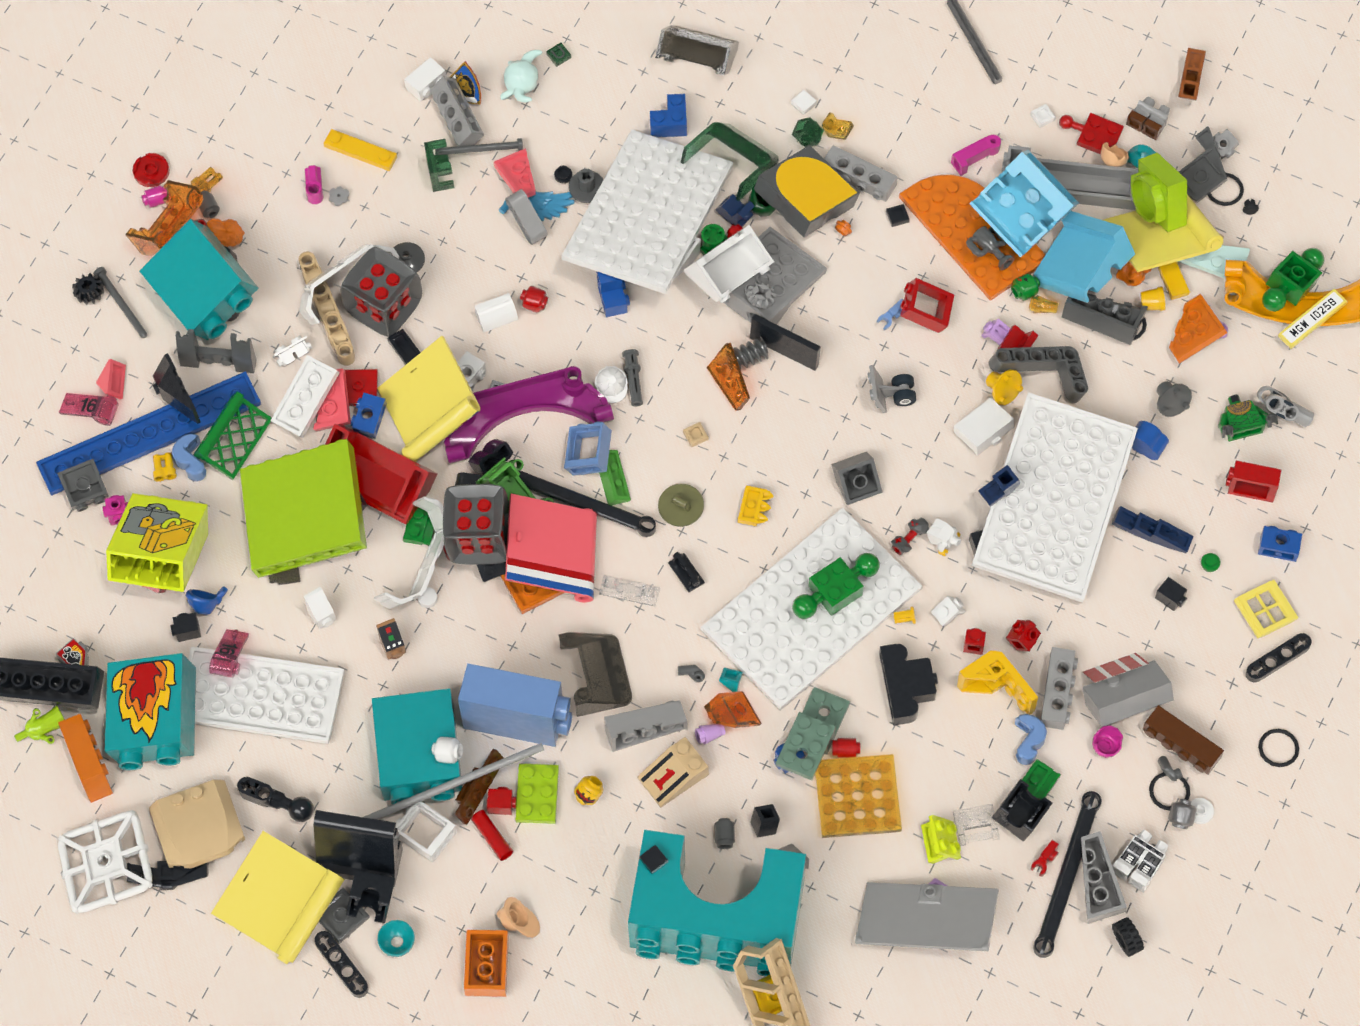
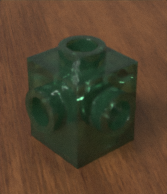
M809 117L798 120L791 135L802 146L818 145L821 141L824 129Z

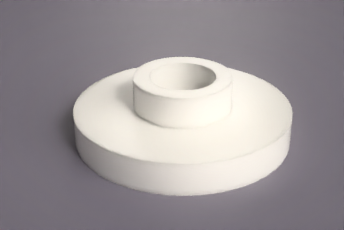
M1204 798L1192 800L1191 805L1197 809L1194 823H1208L1214 815L1212 804Z

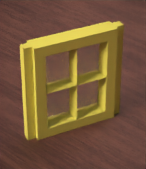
M1275 580L1269 581L1234 599L1235 604L1258 639L1299 618Z

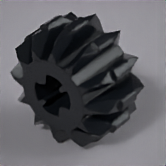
M89 273L86 277L82 274L81 279L76 278V283L72 286L73 295L80 303L84 301L88 305L90 301L95 304L96 299L101 300V295L104 294V284L97 275L93 276Z

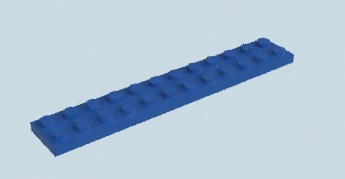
M245 371L190 395L201 421L199 424L171 405H167L41 459L36 464L52 496L64 491L57 474L58 472L93 459L101 475L175 443L186 434H195L207 429L214 424L231 396L237 391L244 395V399L256 407L261 405V401ZM241 404L239 407L240 414L248 411V407Z

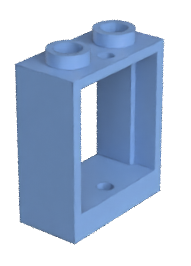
M603 422L570 426L564 468L573 476L607 472L612 430ZM599 436L596 457L580 459L582 438Z

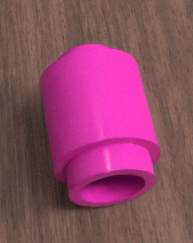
M161 185L145 190L144 195H141L144 205H148L149 208L164 204L167 200H170L166 186L161 187Z

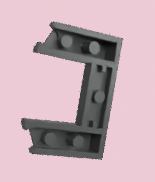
M188 329V335H183V337H181L179 331H176V346L180 366L199 368L200 361L206 364L221 363L225 366L234 365L236 372L246 371V373L254 374L257 360L251 338H248L247 342L243 340L237 341V334L231 333V349L199 346L194 329Z

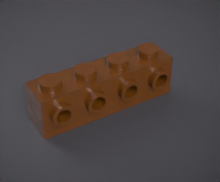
M1159 705L1144 723L1143 730L1148 737L1160 741L1164 748L1176 752L1180 759L1189 761L1201 773L1205 772L1209 775L1223 755L1224 750Z

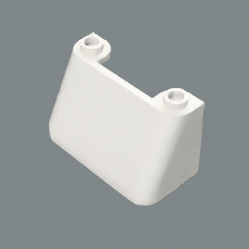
M748 225L686 267L684 272L715 302L720 300L723 303L730 298L729 293L757 273L763 275L769 271V265L774 263L751 226Z

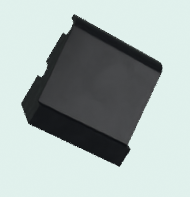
M316 810L313 824L316 863L348 880L354 879L356 869H368L375 874L386 873L395 878V887L403 851L401 841H399L398 829L395 828L396 822Z

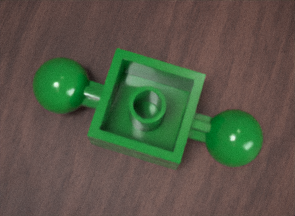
M1308 248L1301 256L1292 251L1274 269L1266 282L1270 289L1266 290L1263 294L1262 303L1264 307L1269 311L1276 312L1285 306L1286 300L1296 306L1316 285L1322 275L1319 269L1324 264L1323 253L1317 248Z
M863 553L857 557L855 567L850 569L840 557L809 577L808 585L814 594L811 596L808 594L797 596L792 604L794 614L801 619L811 618L817 611V605L822 603L831 616L863 595L864 586L858 578L860 576H874L880 568L878 558L872 553Z

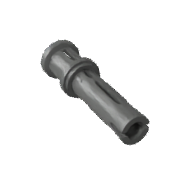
M629 349L622 352V357L625 359L624 372L628 374L631 405L637 407L643 405L639 380L641 367L638 364L637 358L639 352L635 349Z

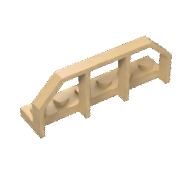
M775 938L763 948L747 946L741 950L733 968L753 1026H764L763 1022L779 1026H810L782 939ZM747 956L761 959L765 957L773 984L748 978L743 964ZM753 990L773 995L777 992L784 1016L759 1011Z

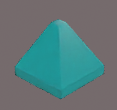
M723 668L719 681L733 693H737L743 672Z

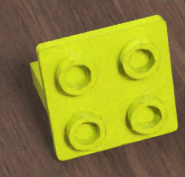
M930 815V822L921 825L928 862L934 864L949 857L956 860L961 859V847L957 840V828L954 822Z

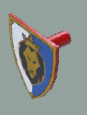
M464 61L450 78L456 79L468 103L480 105L481 90L477 76L467 62Z

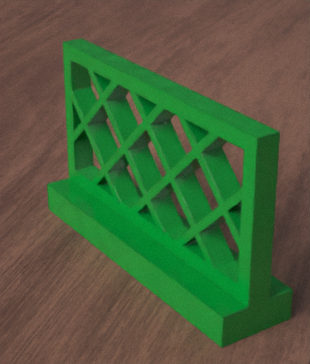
M238 391L231 396L193 454L196 458L204 460L231 480L235 478L272 419L269 415L244 399V395ZM241 404L248 407L250 415L240 416L239 407ZM261 416L266 422L263 426L256 427L254 417ZM250 418L252 428L243 429L241 419ZM238 420L240 430L231 431L230 421ZM253 430L255 439L246 442L244 432ZM241 433L243 443L233 444L231 434ZM228 435L230 445L221 446L220 436ZM243 446L245 454L236 457L234 447ZM231 448L233 458L223 459L222 449ZM213 450H218L220 460L213 461L208 457L209 453ZM234 461L235 469L232 473L226 470L224 462Z

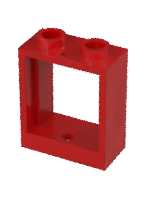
M919 278L908 282L904 288L905 297L900 306L902 309L900 316L937 333L947 328L955 295ZM917 292L938 300L935 317L914 308Z
M1236 460L1234 467H1230L1229 474L1227 475L1225 486L1229 487L1227 494L1273 503L1279 487L1282 469Z

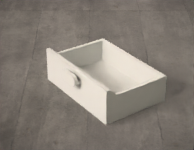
M990 397L954 425V433L978 456L992 444L996 446L1002 441L1001 437L1014 428V418Z

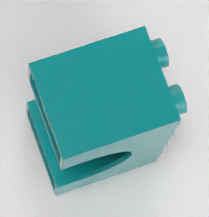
M644 829L640 856L656 845L668 859V863L651 874L639 859L628 918L630 948H636L637 956L646 959H658L660 952L675 954L676 961L685 965H699L701 959L717 961L716 967L721 970L735 972L733 965L741 950L747 946L763 948L775 938L782 939L791 966L805 879L806 854L766 848L761 877L756 887L741 900L728 904H714L695 896L683 880L685 836ZM752 956L746 957L744 965L757 967V974L766 977L770 975L765 957L762 959Z

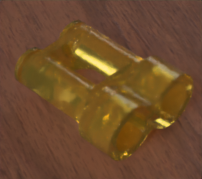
M209 167L199 177L196 176L191 181V185L200 192L209 191L210 193L212 191L211 188L223 177L220 173H216L212 167ZM212 175L213 178L207 182L206 180Z

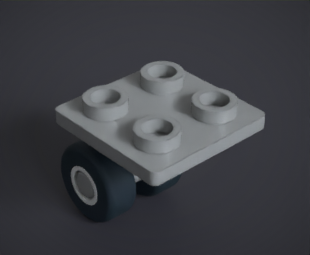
M874 365L869 366L870 372L867 373L869 383L872 384L870 397L872 401L875 400L876 407L880 408L883 413H887L885 401L887 397L893 396L894 403L897 406H909L916 402V393L914 390H911L914 387L912 375H896L891 380L892 386L883 385V380Z

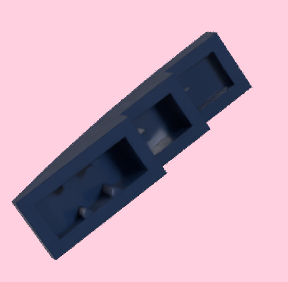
M1122 506L1117 509L1112 521V525L1128 533L1183 553L1188 552L1194 537L1162 519L1156 521L1141 512L1137 515Z

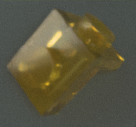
M831 112L828 113L822 123V128L828 137L843 140L847 139L854 127L851 121L836 119Z

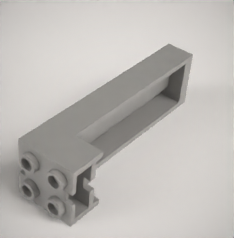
M1009 145L1008 152H1004L1002 172L1021 152L1026 150L1031 152V148ZM1037 158L1079 204L1135 210L1131 194V175L1138 173V169Z

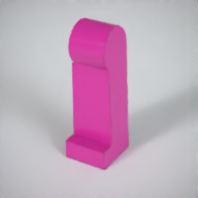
M997 135L984 137L952 154L951 164L959 175L962 176L967 173L968 166L989 155H996L1000 150L1001 139Z

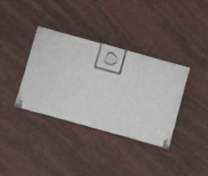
M867 882L855 943L989 951L999 890L995 888L955 887L935 884L915 885Z

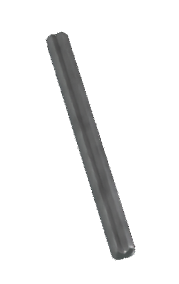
M947 0V5L994 84L1000 83L1002 76L957 0Z

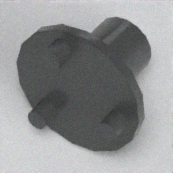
M582 169L572 176L569 181V192L575 200L582 203H591L603 182V178L590 169Z
M1168 381L1159 384L1157 387L1159 395L1157 409L1162 415L1174 417L1190 408L1192 392L1188 386L1184 384L1172 385Z

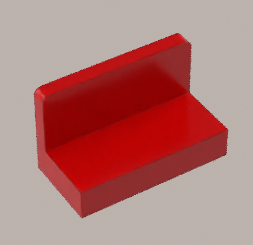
M1013 325L998 349L1032 347L1038 334L1034 331L1025 333L1018 326Z

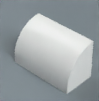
M509 293L474 306L476 317L483 332L518 320L517 312Z

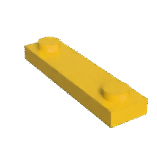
M333 129L330 130L323 143L324 147L387 171L391 170L397 159V153Z

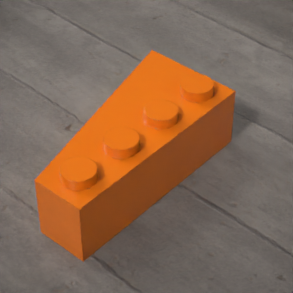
M80 713L58 722L90 802L92 803L113 794L106 777L109 772L105 763L101 764L100 760H103L99 748L95 750L94 747L97 745L93 734L89 735L88 731L92 729L88 720H83Z

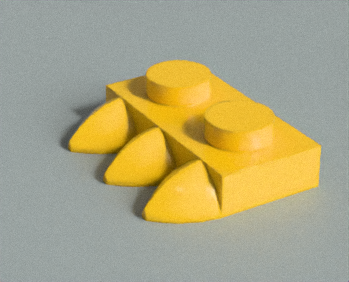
M746 485L738 523L757 526V524L768 521V518L760 512L768 511L771 507L762 500L773 498V494L766 489Z

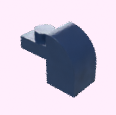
M732 194L726 197L715 210L732 225L739 224L743 227L754 215L751 212L754 204L751 201L743 204Z
M1008 465L992 476L993 480L978 490L990 507L1003 497L1010 495L1020 485V480Z

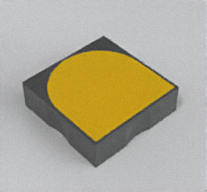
M810 145L760 174L754 190L766 202L778 210L786 221L803 237L821 228L827 221L837 218L853 208L860 194Z

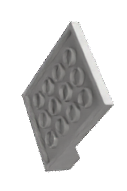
M769 227L758 238L774 261V263L769 265L770 270L763 275L757 273L729 293L730 298L723 302L750 323L754 314H757L778 324L790 305L821 278L827 270L817 260ZM754 282L757 284L761 282L765 285L770 284L771 288H775V294L777 295L774 304L767 308H759L752 305L746 296L749 286H752ZM758 293V295L765 296V293Z

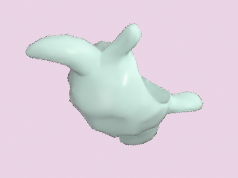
M531 50L525 53L520 61L508 62L509 66L506 67L504 72V83L507 91L500 95L502 100L514 95L520 102L532 101V98L525 96V94L534 90L537 86L538 70L531 63L537 56L542 54L541 50Z

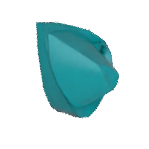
M1136 145L1128 151V163L1138 168V159L1155 154L1156 152L1147 145Z

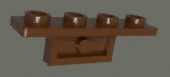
M492 749L482 767L499 761L504 757L498 750ZM499 769L471 780L462 787L455 799L460 804L455 815L463 824L467 825Z

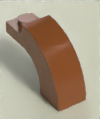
M1188 48L1178 95L1179 98L1197 100L1206 51Z

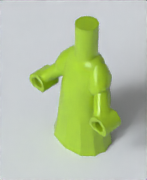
M55 706L41 717H39L41 715L38 708L33 709L32 717L26 722L25 730L14 735L16 741L19 742L30 737L34 740H44L49 744L54 743L53 735L47 736L44 734L59 729L58 722L65 720L59 707Z

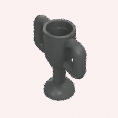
M986 226L979 228L966 241L967 247L977 257H982L987 253L994 254L999 260L998 267L1000 270L1008 268L1015 259L1011 255H1004L998 249L1007 243L992 227L989 229ZM992 233H994L1000 241H997ZM973 242H975L982 249V251Z

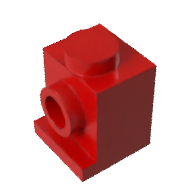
M978 628L967 629L963 652L983 655L986 632Z

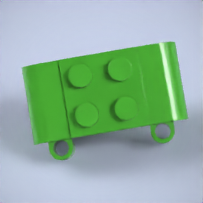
M504 457L476 481V484L502 486L506 490L508 500L511 493L535 498L519 477V470L524 466L523 461L520 459L506 462ZM541 498V499H540V500L549 501V502H553V503H554L553 499H551V498Z

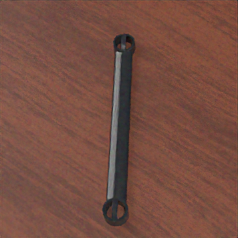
M519 470L520 479L530 490L577 508L592 509L598 516L635 529L643 537H650L656 531V522L650 516L640 517ZM650 522L653 524L654 527L652 529H649L644 527L641 523Z
M1094 791L1086 792L1082 797L1081 809L1039 937L1034 942V953L1041 958L1049 957L1053 953L1056 934L1082 858L1081 837L1090 834L1096 812L1101 807V796ZM1091 796L1089 804L1086 806L1084 800ZM1096 798L1098 801V806L1092 808L1094 799ZM1040 941H1043L1041 950L1039 951L1036 945ZM1047 942H1049L1051 950L1044 953Z

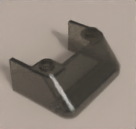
M670 25L661 30L655 58L664 57L663 60L674 62V59H682L712 67L716 74L726 75L731 70L739 42L681 26Z

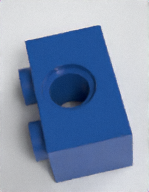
M363 393L362 398L359 397L357 401V414L353 415L351 420L352 429L364 436L376 439L387 405L386 399ZM366 412L373 413L372 417L368 419L363 418V415Z
M1264 526L1261 533L1258 555L1296 562L1299 556L1302 533H1298L1295 530L1278 529L1275 526ZM1276 541H1283L1284 544H1278Z

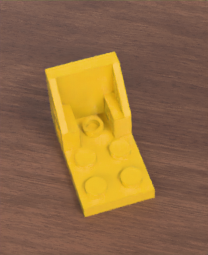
M990 650L959 671L957 687L961 692L993 694L1005 686L1008 695L1013 696L1017 700V705L1021 711H1025L1027 714L1035 712L1038 696L1002 652Z

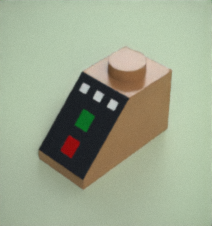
M395 618L376 625L379 640L388 660L400 658L406 653Z

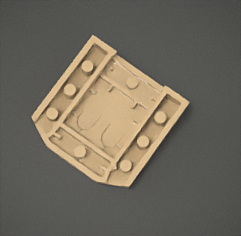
M213 779L158 799L149 807L169 868H173V866H184V868L189 869L229 855L241 840L242 842L245 840L225 780Z

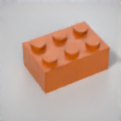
M467 930L464 976L465 996L506 997L509 945L507 930Z

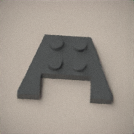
M1208 126L1195 135V138L1205 149V152L1179 171L1187 179L1188 196L1196 202L1201 201L1228 180Z

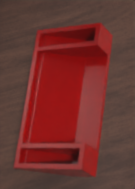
M334 424L325 445L335 443L337 440L347 439L354 447L359 491L367 505L407 524L418 508L413 505V502L427 496L438 473L344 425Z

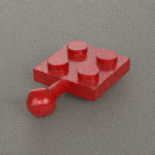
M1093 113L1089 114L1085 125L1075 122L1070 115H1063L1059 120V124L1063 129L1073 128L1081 132L1077 141L1078 146L1100 155L1104 143L1107 142L1109 147L1117 144L1124 128L1123 125Z

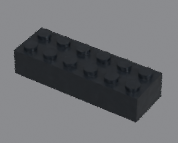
M0 658V700L98 710L104 671L97 666Z

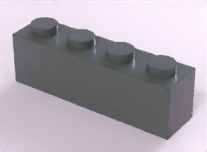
M1088 293L1087 296L1090 300L1088 303L1071 297L1067 298L1062 318L1129 345L1132 344L1148 306L1143 305L1140 308L1135 307L1129 302H1124V304L1116 303L1111 298L1098 299L1096 295Z

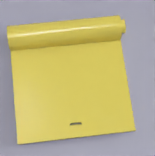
M1188 194L1187 225L1167 232L1154 221H1145L1136 211L1103 219V221L1123 226L1135 252V255L1129 262L1137 272L1213 252L1223 245L1221 235Z
M440 336L377 388L381 397L386 399V407L406 445L402 448L401 455L415 462L480 411V406L444 336Z
M262 831L211 914L279 955L277 959L283 963L288 964L289 961L293 963L345 879L265 831Z

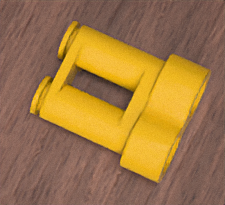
M167 452L164 455H153L154 481L161 482L166 479H175L177 475L176 469L173 467L172 453ZM165 460L166 467H162L161 461Z

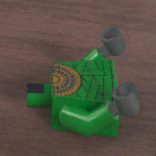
M1235 394L1228 398L1230 405L1226 406L1224 413L1220 415L1218 428L1222 433V438H1225V435H1227L1230 442L1261 434L1266 424L1270 428L1272 423H1279L1276 414L1266 413L1260 407L1254 405L1251 400L1241 402L1239 395Z

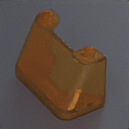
M171 180L164 184L163 188L167 190V196L162 200L167 207L147 231L146 228L141 227L137 231L130 228L125 234L142 255H155L191 219L203 202V195L197 186Z

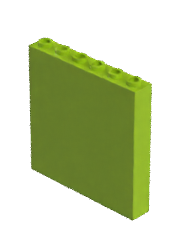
M347 439L337 440L335 443L328 445H319L317 448L302 450L299 453L284 455L281 458L266 460L263 463L248 465L240 469L251 570L258 578L367 548L354 447Z

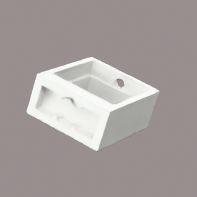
M422 801L407 807L406 814L402 819L399 818L396 821L395 827L398 829L401 841L432 863L457 833L455 824ZM420 812L443 828L427 849L404 834Z

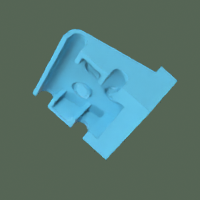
M1029 150L1021 152L969 204L1022 257L1072 211L1079 202Z
M1070 211L1061 220L1064 227L1034 272L1033 277L1038 278L1040 288L1088 303L1090 301L1087 296L1088 290L1098 293L1112 278L1110 273L1111 267L1120 270L1135 255V252L1123 226Z

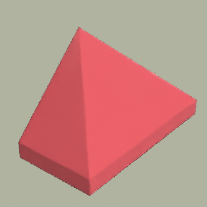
M112 359L108 360L96 381L105 394L120 400L123 399L126 365Z

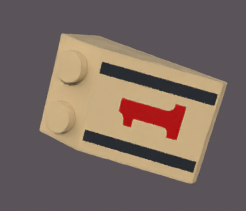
M684 737L669 747L637 778L661 808L709 775V766L688 739Z

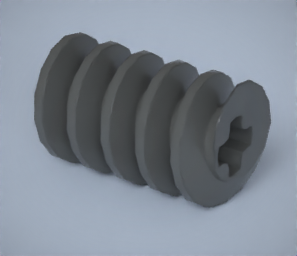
M760 337V341L755 338L753 344L750 341L746 343V346L741 344L739 346L740 350L734 347L733 353L730 350L726 351L730 365L733 369L736 367L739 371H741L742 364L745 368H748L749 361L752 365H755L754 359L762 362L761 356L768 359V349L762 337Z

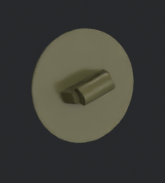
M675 484L668 487L661 494L658 501V509L661 517L667 523L677 527H684L693 524L700 518L704 509V501L700 492L693 486Z

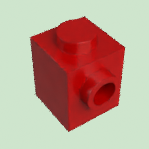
M507 787L488 788V814L512 815V808L516 809L517 797L513 796V791Z

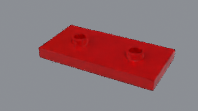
M378 369L345 370L349 406H356L359 397L362 398L363 393L377 396Z

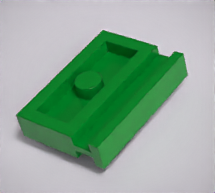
M419 507L406 525L403 537L404 542L430 545L435 530L427 511Z
M1036 759L1022 780L1029 785L1028 791L1033 796L1041 799L1048 796L1061 777V774L1053 771L1054 769Z

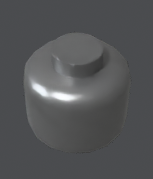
M1180 799L1179 802L1171 804L1168 819L1172 822V826L1188 829V826L1194 824L1197 809L1191 805L1192 801Z

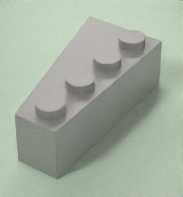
M680 700L668 701L665 704L604 717L605 732L612 752L687 729V719Z
M1101 831L1081 837L1087 924L1126 912L1127 907Z

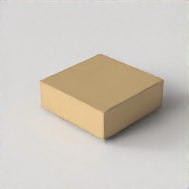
M700 422L683 429V433L691 447L709 440Z

